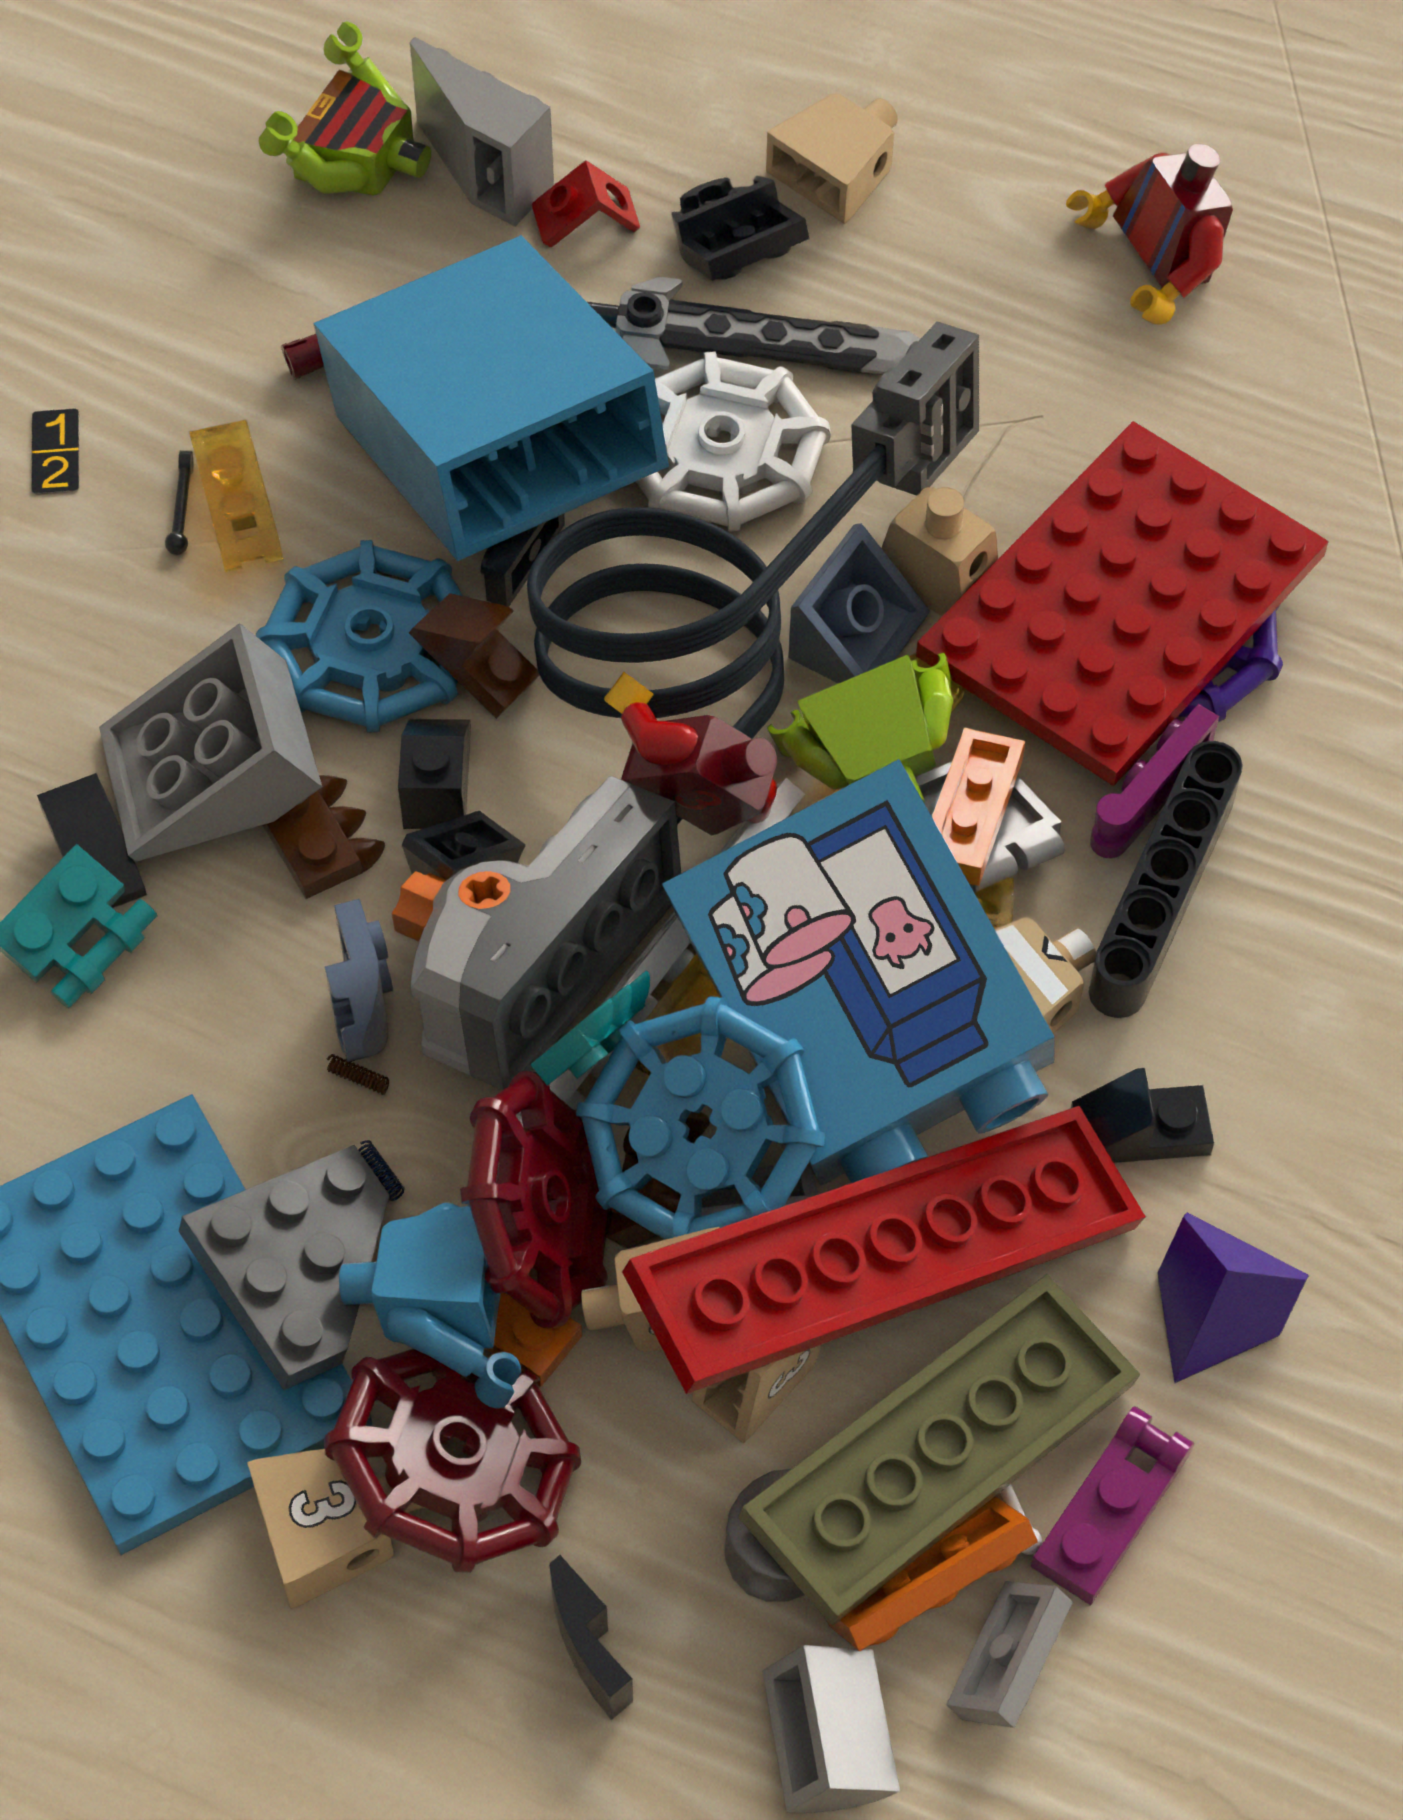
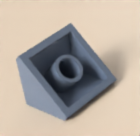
M862 523L852 526L791 606L788 658L836 683H841L895 660L930 612Z

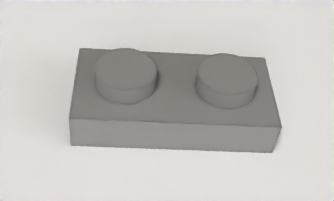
M1005 1581L946 1706L963 1721L1015 1728L1073 1601L1057 1586Z

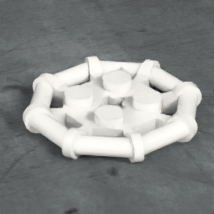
M704 352L702 359L655 378L660 413L666 416L663 422V432L669 472L663 479L658 472H655L636 481L649 500L648 508L687 514L707 522L727 526L728 532L740 531L741 524L791 502L801 504L812 494L810 482L822 447L831 438L829 422L824 418L818 417L793 383L792 372L782 366L772 370L718 358L716 352ZM705 383V385L700 387V394L688 400L687 392L677 396L681 392ZM774 402H779L790 418L781 420L777 413L774 418L768 407ZM720 431L730 432L731 441L717 443L707 436L717 437ZM782 443L798 444L792 466L788 462L777 458ZM767 478L774 484L739 499V494L753 491L761 479ZM688 484L723 492V501L683 491Z

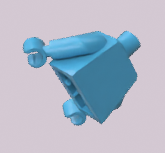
M449 1202L441 1203L418 1216L388 1222L382 1227L376 1262L349 1263L341 1266L339 1289L343 1304H374L384 1336L392 1342L403 1343L422 1352L464 1377H467L470 1373L478 1376L475 1382V1392L481 1402L487 1406L502 1408L509 1403L514 1394L512 1385L516 1383L521 1374V1366L518 1359L510 1353H495L490 1358L483 1355L484 1348H493L501 1293L493 1292L485 1280V1272L488 1265L469 1205L460 1207Z

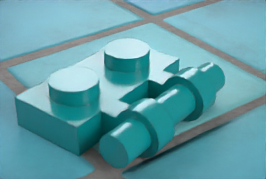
M76 844L0 922V952L36 983L54 965L66 975L50 992L62 1005L70 1008L85 991L92 994L105 981L102 975L103 972L125 950L131 953L145 939L142 932L158 915L142 899H138L124 915L116 912L111 906L125 892L124 884ZM95 924L106 934L83 957L73 951L71 947Z

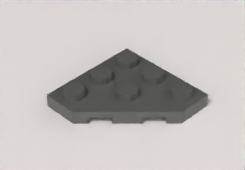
M355 1145L186 1214L181 1219L178 1232L283 1390L341 1365L348 1350L360 1305L343 1304L339 1289L340 1268L343 1264L372 1261L389 1198V1193Z

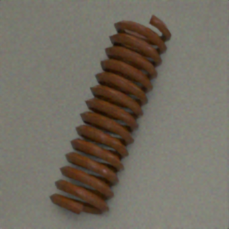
M335 1054L327 1057V1060L331 1059L327 1067L328 1073L331 1072L336 1074V1076L340 1075V1078L344 1076V1079L348 1078V1081L352 1080V1083L356 1082L361 1087L364 1086L369 1088V1090L373 1089V1092L377 1090V1093L381 1092V1095L386 1093L389 1086V1078L387 1076L384 1077L380 1073L376 1074L375 1071L372 1072L371 1069L368 1070V1068L363 1066L360 1067L359 1064L356 1065L354 1062L347 1063V1059L343 1060L342 1057L339 1058Z

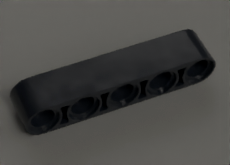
M1218 741L1202 742L1194 746L1187 755L1097 949L1088 993L1094 1007L1106 1016L1114 1018L1129 1017L1138 1012L1145 1003L1234 804L1243 764L1237 751L1226 743ZM1205 779L1215 781L1216 783L1207 782ZM1181 827L1193 828L1196 831H1188ZM1157 875L1171 876L1176 880L1162 879ZM1133 924H1145L1152 927L1153 930L1140 929ZM1110 974H1123L1132 980H1117L1110 976Z

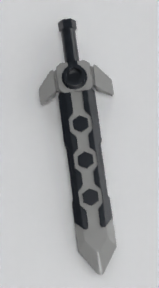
M657 277L631 286V291L627 290L621 295L620 305L586 301L611 328H616V333L651 368L665 370L670 368V362L663 347L696 352H716V354L735 357L750 356L826 366L836 370L883 375L901 361L913 342L920 340L916 335L905 330L842 321L811 320L757 313L749 309L671 300L682 288L683 280Z

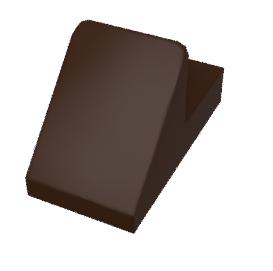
M449 593L410 630L409 634L497 719L540 676L538 669L498 631L514 612L512 608Z

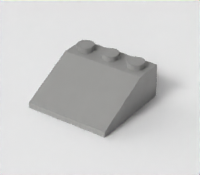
M240 623L99 726L127 853L136 862L274 822L322 787L287 662Z

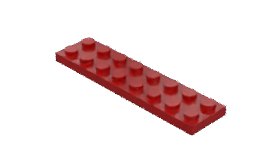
M1080 1106L630 1258L622 1273L686 1394L1135 1230L1146 1216Z

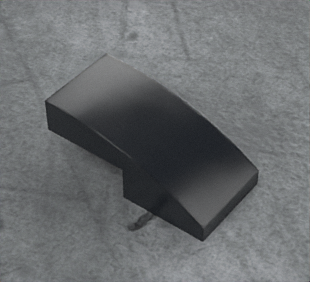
M97 773L37 795L41 810L62 858L78 844L124 884L125 892L111 906L112 908L147 895L135 861L128 856L123 832Z
M559 1555L549 1563L554 1610L560 1633L582 1681L596 1702L612 1720L633 1702V1680L598 1640L608 1631L607 1606L566 1560Z

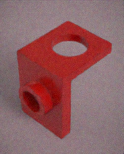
M587 160L582 162L531 204L542 243L550 248L599 210L632 232L640 228L629 189ZM607 190L618 200L621 209L612 201Z

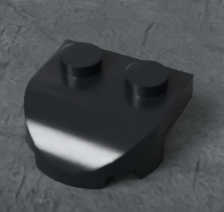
M755 176L753 185L744 187H732L731 181L727 177L706 182L683 194L680 197L681 210L679 212H671L683 260L712 281L735 277L742 271V268L764 258L772 259L783 256L790 251L792 246L810 239L806 219L779 202L775 181L762 176Z

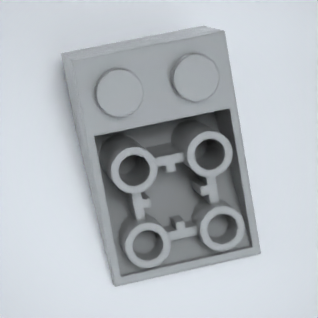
M414 37L410 41L417 123L470 203L516 227L532 210V202L554 185L551 107L544 104L537 97L525 94L501 82L492 74L480 71L464 63L447 51L435 48Z

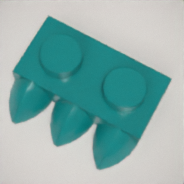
M646 970L612 998L605 1001L530 1064L547 1086L568 1069L576 1079L580 1078L614 1050L622 1036L619 1029L646 1007L645 1001L650 988L649 972Z

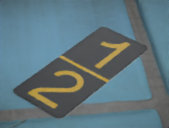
M78 409L33 412L32 492L38 494L78 490Z

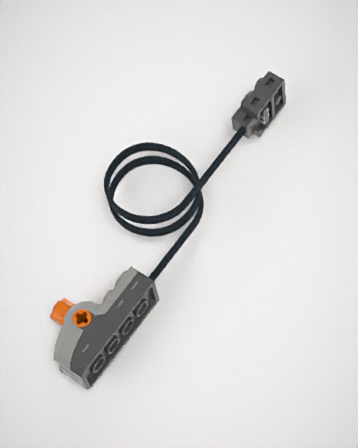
M937 321L919 341H915L910 345L906 355L895 367L890 368L883 374L872 391L873 401L851 424L853 473L768 566L746 544L722 528L687 514L664 509L630 507L607 510L580 519L559 532L536 557L527 580L530 613L537 627L534 637L537 668L546 687L558 698L578 709L602 716L621 718L622 714L604 700L610 691L609 688L579 681L555 666L548 656L551 642L574 654L596 660L621 663L653 662L677 658L703 650L724 640L745 626L755 635L757 640L740 657L721 670L699 680L670 688L649 690L654 695L647 705L651 708L656 718L680 715L704 708L739 690L757 675L770 659L772 672L765 689L733 726V728L753 739L775 712L784 688L783 651L779 640L781 632L779 588L876 481L917 496L924 488L930 487L979 432V334ZM624 536L663 537L695 545L725 559L742 571L753 582L740 594L728 585L695 571L662 564L637 563L609 567L579 579L561 592L548 608L541 600L542 591L547 581L569 557L597 542ZM634 591H656L677 594L704 602L719 609V611L696 622L677 628L648 633L603 632L567 622L576 612L592 602L607 596ZM765 604H767L769 609L768 619L760 611ZM609 776L595 793L587 796L579 803L567 824L559 833L545 841L539 855L530 865L511 861H487L462 869L447 881L432 873L424 875L417 871L400 887L399 901L391 914L394 931L419 941L412 971L411 992L412 996L419 999L423 1020L421 1042L423 1055L501 1090L507 1088L513 1077L519 1072L531 1071L533 1069L530 1064L557 1041L672 906L662 884L681 874L677 825L681 822L682 818L676 815L675 801Z

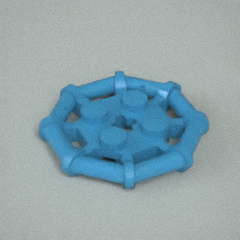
M361 540L360 546L303 569L298 566L291 568L284 575L286 584L266 625L256 632V637L286 660L301 713L308 710L365 726L367 733L380 732V726L439 702L447 705L457 697L456 685L458 681L440 663L437 667L432 661L427 659L426 655L428 652L409 632L429 613L428 608L425 611L421 604L423 599L429 595H435L440 603L449 593L463 595L451 576L452 566L443 559L437 558L429 561L374 546L373 540ZM376 571L408 579L409 581L404 582L377 574ZM360 572L359 575L352 577L353 585L340 590H338L337 583L329 587L326 586ZM304 602H310L314 605L305 623L294 622ZM371 624H377L380 628V636L372 639L360 638V635L355 633L356 630L366 631ZM308 647L314 658V665L303 673L291 650ZM413 676L420 683L380 699L379 690L386 692L395 691L405 684L408 677ZM330 681L362 689L363 700L324 690V688Z
M709 996L704 1004L638 1024L629 1020L619 1029L622 1035L586 1100L578 1102L576 1117L582 1118L599 1189L595 1198L604 1210L613 1208L664 1240L709 1228H721L783 1207L817 1147H824L826 1135L825 1132L819 1130L801 1060L805 1050L796 1039L786 1040L728 1007L725 998ZM701 1033V1053L691 1056L681 1055L666 1062L661 1051L656 1047ZM726 1037L763 1058L750 1074L721 1057ZM640 1061L651 1072L631 1109L615 1105L635 1066ZM776 1080H779L790 1126L773 1125L771 1116L767 1114L763 1099H766L764 1088ZM704 1106H708L713 1110L709 1121L717 1127L716 1132L711 1139L706 1136H700L693 1144L687 1137L690 1128L687 1126L686 1120L691 1112L699 1114ZM611 1124L619 1126L630 1125L629 1141L634 1151H636L639 1163L622 1172ZM772 1142L786 1145L763 1188H761L752 1179V1176ZM652 1177L681 1194L676 1213L671 1212L638 1191ZM736 1188L744 1202L743 1205L702 1216V1198L712 1195L711 1193Z

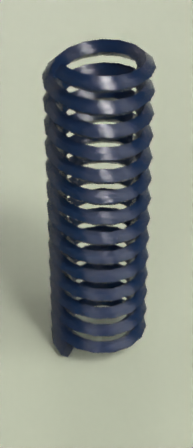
M370 1140L360 1142L363 1146L358 1150L359 1152L363 1150L361 1155H364V1159L367 1158L366 1162H369V1166L372 1165L370 1168L374 1169L373 1172H377L375 1175L379 1176L377 1178L381 1180L380 1182L389 1193V1200L395 1201L403 1195L405 1187L402 1186L400 1180L397 1179V1176L392 1172V1169L387 1165V1162H385ZM402 1189L401 1193H400L398 1196H396L395 1198H393V1197H394L395 1195H397V1194L400 1192V1190Z

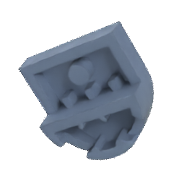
M360 899L334 905L344 962L325 966L336 1033L347 1063L374 1056L385 1047L388 1039V1024L383 993L393 991L392 980L386 962L388 951L380 922L376 920L367 923Z

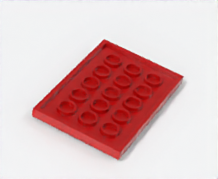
M1132 421L918 640L916 657L933 667L939 662L938 654L945 653L951 679L1114 787L1160 737L1167 726L1181 714L1325 556L1329 541Z

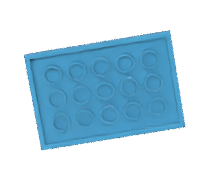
M193 1094L0 1186V1317L120 1555L253 1488L254 1484L247 1462L260 1458L324 1449V1437L328 1432L334 1430L352 1385L351 1378L343 1364L283 1390L178 1232L182 1216L246 1190ZM371 1414L366 1426H373Z

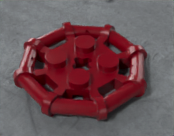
M522 1071L513 1077L507 1088L492 1098L486 1097L478 1100L472 1109L470 1123L475 1130L467 1186L460 1188L461 1203L467 1204L470 1207L488 1265L485 1272V1280L491 1290L495 1293H506L530 1311L532 1320L542 1328H559L569 1320L572 1310L582 1303V1290L606 1285L608 1274L603 1265L610 1209L604 1210L595 1198L599 1189L582 1118L576 1117V1110L572 1109L550 1090V1085L547 1086L537 1072ZM521 1112L523 1126L516 1117V1114ZM532 1268L537 1270L538 1282L528 1275Z
M415 1349L380 1359L364 1357L351 1370L352 1385L334 1430L328 1432L324 1437L325 1455L329 1459L336 1461L366 1519L364 1529L374 1538L381 1534L447 1561L452 1564L454 1572L471 1573L476 1564L531 1545L546 1547L557 1537L559 1528L556 1521L572 1473L581 1466L582 1461L579 1446L569 1442L537 1385L540 1381L539 1376L531 1369H527L524 1373L521 1372L516 1383L512 1385L514 1394L509 1403L502 1408H493L481 1402L477 1397L474 1383L460 1378L461 1376L476 1382L478 1376L470 1373L467 1377H464L434 1358ZM431 1372L436 1378L433 1388L420 1392L418 1391L421 1385L410 1388L404 1382L405 1380ZM379 1400L393 1410L387 1429L366 1426L375 1401ZM517 1408L521 1411L536 1439H529L525 1430L519 1436L511 1422L515 1415L514 1411ZM452 1437L464 1442L463 1452L471 1458L460 1459L453 1457L443 1449L441 1444L447 1445ZM368 1457H382L387 1465L385 1478L393 1489L388 1497L369 1464ZM526 1466L540 1469L543 1473L535 1496L519 1485ZM411 1502L452 1519L451 1531L404 1511ZM503 1508L514 1520L478 1533V1522L484 1520L491 1511Z

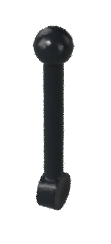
M180 450L179 477L172 532L165 539L166 549L175 555L182 554L188 547V539L184 535L190 475L194 469L193 451Z

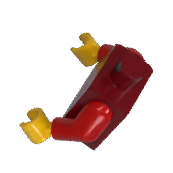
M1203 144L1191 145L1187 153L1174 155L1167 153L1155 154L1104 184L1106 190L1100 194L1094 195L1084 190H1077L1066 201V207L1074 211H1080L1088 207L1087 212L1076 219L1074 223L1090 229L1101 227L1107 220L1109 207L1114 204L1117 206L1113 218L1162 287L1159 290L1151 285L1140 286L1134 291L1130 300V305L1138 311L1144 312L1142 318L1152 324L1161 325L1169 322L1175 312L1174 299L1179 295L1185 298L1201 283H1208L1213 272L1222 263L1223 240L1233 207L1232 201L1214 178V174L1220 164L1219 154L1211 147Z
M623 672L604 698L605 702L622 714V724L632 740V746L621 780L675 801L677 816L711 836L717 835L744 821L751 823L763 822L771 812L777 793V784L773 779V775L778 761L772 744L761 737L751 739L721 719L710 715L657 721L651 708L647 705L654 694L630 675Z

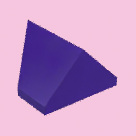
M1186 1212L1157 1272L1174 1383L1280 1336L1309 1275Z

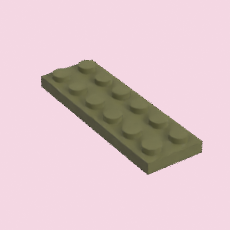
M1046 1274L745 1504L738 1518L825 1619L834 1626L1130 1389L1137 1381L1140 1373L1050 1276Z

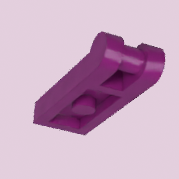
M1198 704L1183 722L1174 719L1161 735L1156 747L1157 752L1147 763L1140 759L1131 768L1122 784L1121 790L1123 792L1121 794L1111 793L1099 800L1095 812V824L1090 838L1092 850L1098 856L1112 859L1122 855L1165 805L1187 755L1192 748L1202 742L1214 740L1219 720L1218 715Z
M1133 1406L1128 1412L1114 1438L1033 1556L1031 1563L1033 1569L1089 1605H1092L1181 1470L1195 1444L1178 1432H1175L1171 1437L1150 1424L1153 1417L1136 1406ZM1135 1448L1157 1460L1149 1474L1127 1461Z

